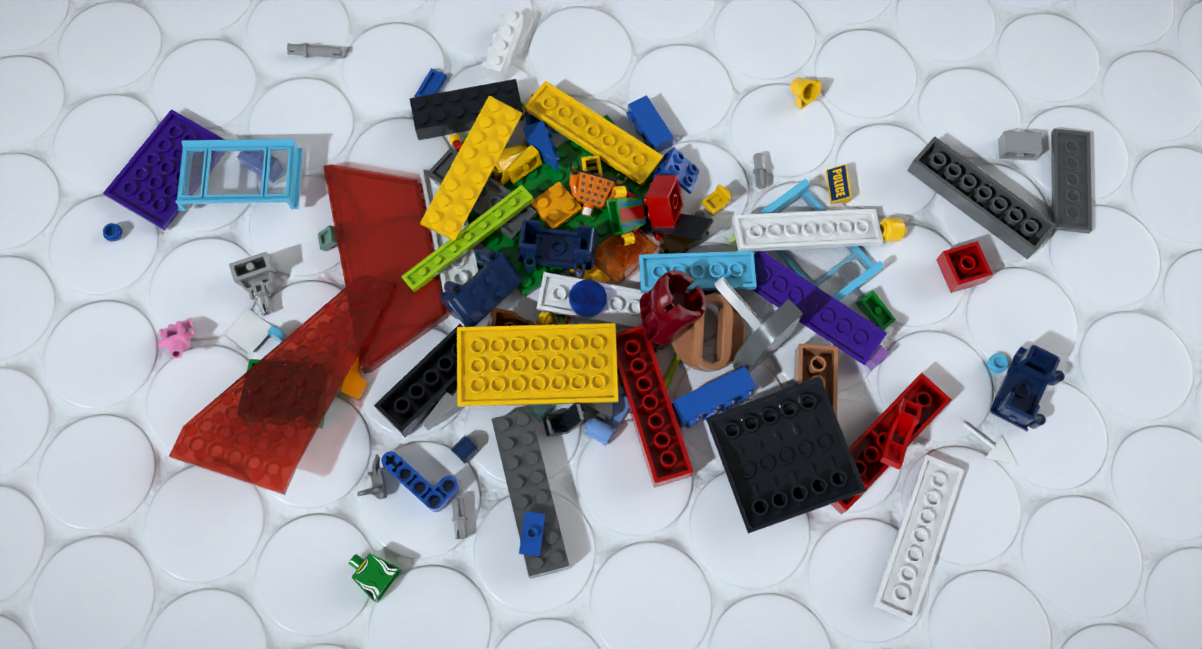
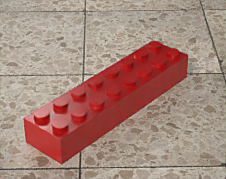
M642 325L616 332L617 373L624 390L653 487L692 477L694 471L652 343L646 340Z
M920 373L849 447L866 490L889 467V465L880 462L881 449L891 421L903 398L923 406L920 420L910 437L907 447L952 400L923 373ZM863 493L831 505L842 515Z

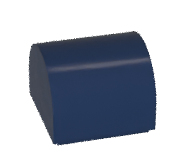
M464 435L450 450L466 464L479 449Z

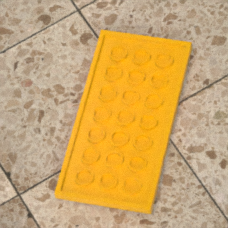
M615 323L457 327L458 407L618 403Z

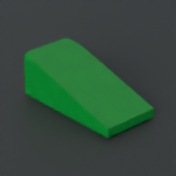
M874 290L866 292L854 302L882 330H885L896 320Z

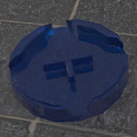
M591 279L577 282L569 293L570 307L577 315L584 318L595 317L604 310L607 303V293L604 287L599 282Z

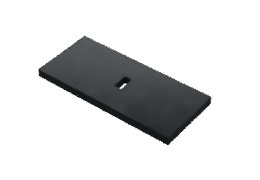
M680 213L676 222L677 225L675 224L674 228L652 227L651 220L647 216L645 225L641 226L640 229L702 240L712 225L713 219Z

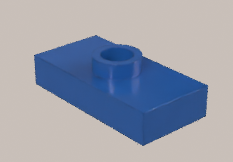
M524 512L519 548L520 555L540 557L545 514Z

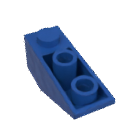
M544 121L523 127L528 146L532 145L537 149L541 160L556 171H559L557 163L561 161L558 152H553V150H556L554 140L549 139L552 137L550 128L545 127Z

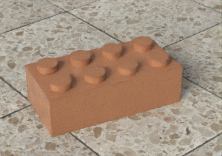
M799 343L795 349L794 385L820 376L837 417L838 347Z

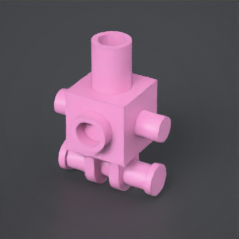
M189 318L184 322L177 321L176 325L169 324L167 328L159 329L162 340L158 341L159 348L166 347L172 358H181L183 352L190 349V338L195 336L192 329L186 331L187 328L194 327L192 320Z

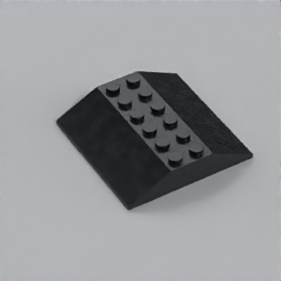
M820 376L706 418L748 534L866 492Z

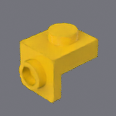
M719 184L714 192L701 201V204L713 217L730 204L731 193L726 187Z

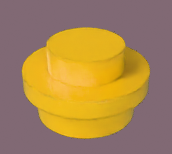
M542 311L537 318L536 324L552 325V313Z

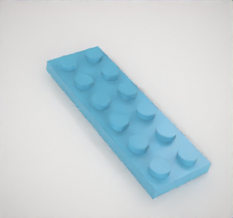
M753 251L639 255L641 293L649 292L663 274L673 270L682 271L694 279V282L687 288L688 291H692L697 285L703 291H719L714 283L721 277L734 290H752L757 287Z

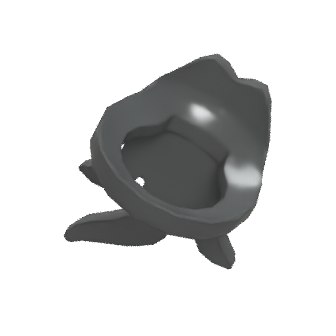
M378 454L375 455L372 472L367 473L371 477L373 488L359 491L357 496L372 494L380 500L387 498L383 474L384 468H380V457Z

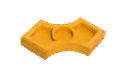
M343 349L334 364V367L341 372L343 377L341 392L359 401L368 386V383L361 378L359 373L361 358Z

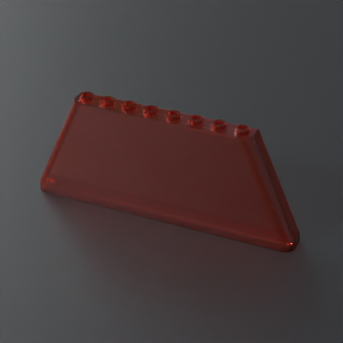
M334 164L324 165L359 363L364 374L371 373L448 318V310L440 300V295L443 293L442 284L439 279L440 274L415 293L401 277L435 251L432 246V233L429 232V228L420 224L427 209L425 198L422 199L421 195L423 193L422 182H418V179Z

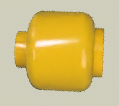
M884 218L879 223L883 241L899 242L907 232V227L900 218Z

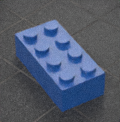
M744 366L675 399L672 407L680 428L686 426L689 429L697 425L700 419L704 418L706 420V418L714 416L720 409L724 412L732 408V405L737 401L739 404L747 401L753 395L752 392L756 385Z

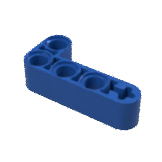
M389 451L382 456L381 462L384 468L433 512L442 511L459 492V484L452 476L443 477L433 487L397 453ZM392 459L393 461H395L396 464L399 466L398 469H396L392 464H390L389 460ZM405 471H410V478L403 480L402 474ZM448 482L454 483V488L451 491L444 489ZM425 484V490L422 493H417V486ZM439 497V505L431 506V500Z

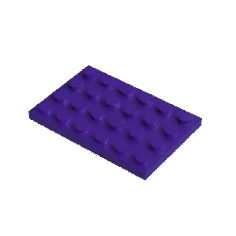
M171 109L103 194L165 231L180 212L178 211L176 200L183 151L182 141L225 139ZM205 151L193 152L188 195H193L201 185ZM212 151L209 174L227 151Z

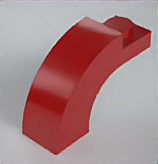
M903 398L885 436L880 462L900 470L910 437L920 420L922 405Z

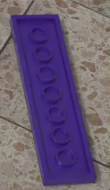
M756 251L754 254L757 287L752 289V291L778 308L787 300H790L803 313L799 320L800 323L864 366L867 364L888 334L887 332L763 251Z

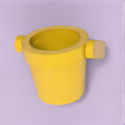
M799 77L792 81L790 92L796 96V107L802 110L820 95L821 82L819 80L814 81Z

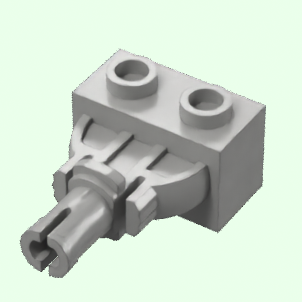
M263 252L230 263L229 267L234 282L249 293L250 299H257L261 315H268V312L269 314L273 313L269 293H273L271 286L277 271L272 256L267 252Z

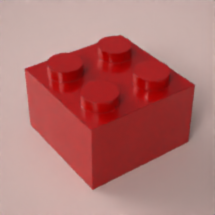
M656 175L653 182L650 183L648 193L645 194L644 202L648 206V218L651 220L652 227H675L684 206L677 175Z
M978 241L945 250L936 259L951 293L986 283L993 275Z

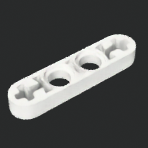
M723 277L714 283L719 292L755 331L764 323Z

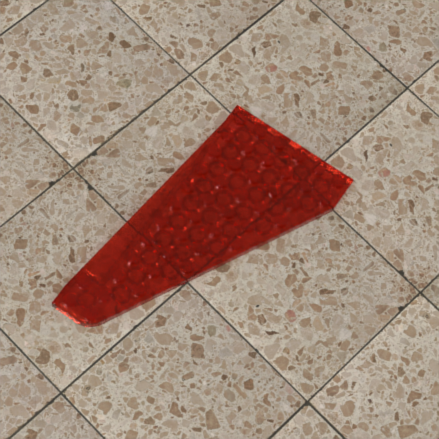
M363 275L353 280L182 427L169 457L285 495L302 456L377 320L381 318L396 287L395 282L372 275Z

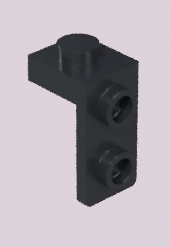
M574 403L563 413L546 415L542 418L547 437L568 434L584 422V412L581 409L580 403Z

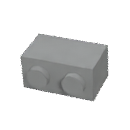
M1014 130L1004 131L998 139L999 159L1035 161L1042 153L1041 133H1034L1032 131L1015 132Z

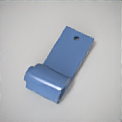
M618 386V403H612L613 415L611 420L606 419L603 421L597 417L592 420L590 418L584 426V429H586L585 434L605 446L629 410L626 397L622 395L624 390L620 386Z

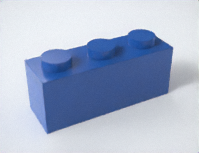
M647 95L628 104L627 118L630 122L634 123L636 132L639 136L643 137L645 145L658 153L673 146V135Z

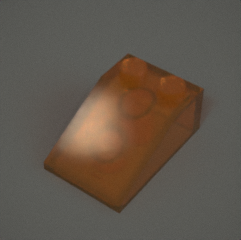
M640 231L635 235L634 244L624 246L625 241L621 237L623 234L611 236L599 244L595 250L594 264L617 284L628 278L639 267V255L652 254L658 248L655 243Z

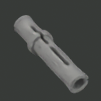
M308 43L303 45L287 44L288 55H303L306 58L308 56L342 58V47L315 46Z

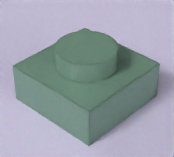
M329 225L318 233L320 250L327 251L338 243L334 226Z

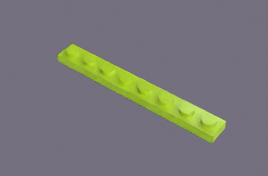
M522 185L460 231L455 242L452 240L447 241L401 276L402 279L415 293L534 201L533 196Z

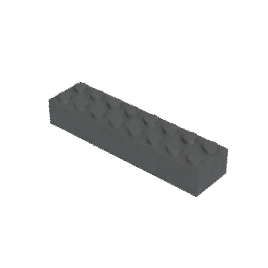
M935 136L913 160L907 170L1027 260L1057 226Z
M528 409L492 418L520 541L524 512L546 515L540 557L524 555L529 578L533 579L570 569L531 410Z

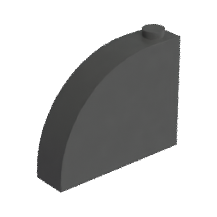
M787 300L742 345L732 362L735 371L745 366L750 373L790 338L803 315L790 300Z

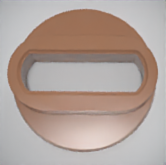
M719 294L705 295L706 303H711L718 307L716 359L713 363L707 362L702 358L705 312L699 320L691 325H687L671 339L677 356L686 365L695 370L713 372L729 366L745 342V326L741 315L725 297Z

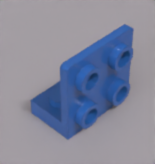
M673 147L663 155V160L655 169L651 181L654 180L656 175H677L679 186L688 194H691L700 170L683 153Z

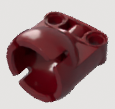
M677 270L667 272L656 281L654 287L649 292H645L641 296L639 302L640 314L647 341L666 346L687 325L695 323L702 317L707 308L706 297L698 285L692 291L687 290L694 282L691 276Z

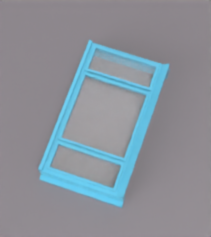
M294 139L182 141L183 151L176 200L178 211H187V204L287 202L291 210L299 209L303 149L298 148Z
M805 178L757 214L826 210L808 191L811 183ZM858 246L775 250L796 274L838 301H841L885 267L881 261L874 265Z

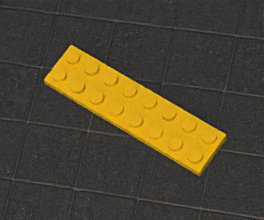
M547 81L539 87L524 105L525 111L544 121L545 124L593 155H600L602 161L641 186L644 185L663 160V155Z
M491 96L488 97L420 222L421 225L455 242L522 116L521 112Z

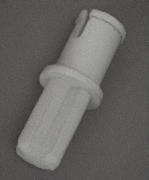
M756 153L753 156V174H755L756 187L762 189L767 186L765 155L763 153Z
M454 498L452 500L453 518L451 520L454 521L455 539L468 538L466 527L468 517H465L464 499Z

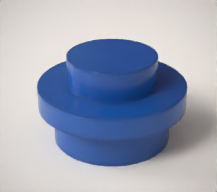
M110 223L103 228V236L110 242L119 240L123 235V229L118 224Z

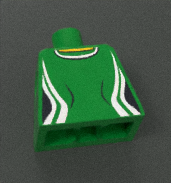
M371 553L365 559L355 554L348 563L356 569L351 578L377 603L402 571L399 567Z

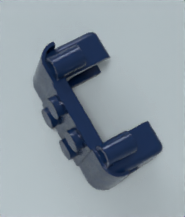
M523 220L517 260L524 263L525 270L529 273L534 272L537 265L574 269V275L577 278H582L586 270L593 269L597 232H595L594 227L578 225V232L547 228L540 229V221Z
M482 248L480 251L481 258L477 262L485 266L463 286L452 281H447L444 284L445 292L440 295V300L450 314L460 320L465 327L476 326L491 313L492 308H496L522 281V278L502 249H499L500 254H498L496 250Z
M1032 345L1028 349L1020 347L1005 374L990 408V413L1026 432L1028 431L1027 427L1037 429L1045 424V416L1037 414L1040 409L1039 402L1047 384L1055 386L1065 378L1064 373L1057 370L1060 357L1037 345Z

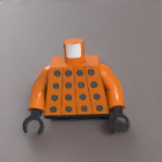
M573 161L570 163L569 185L573 197L577 199V202L583 204L581 215L586 217H592L594 208L602 210L603 207H607L606 200L614 199L616 195L614 187L623 186L627 181V177L623 181L618 179L620 173L613 180L581 170V162H579L578 168L573 167Z

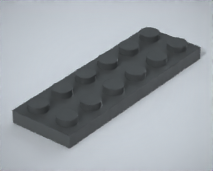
M1054 128L1051 132L1052 222L1057 226L1053 230L1089 234L1092 231L1090 132Z
M451 147L427 172L428 177L441 185L458 152ZM489 176L472 210L481 216L511 192ZM528 205L497 230L513 241L521 233L522 221L532 220L537 215V212Z

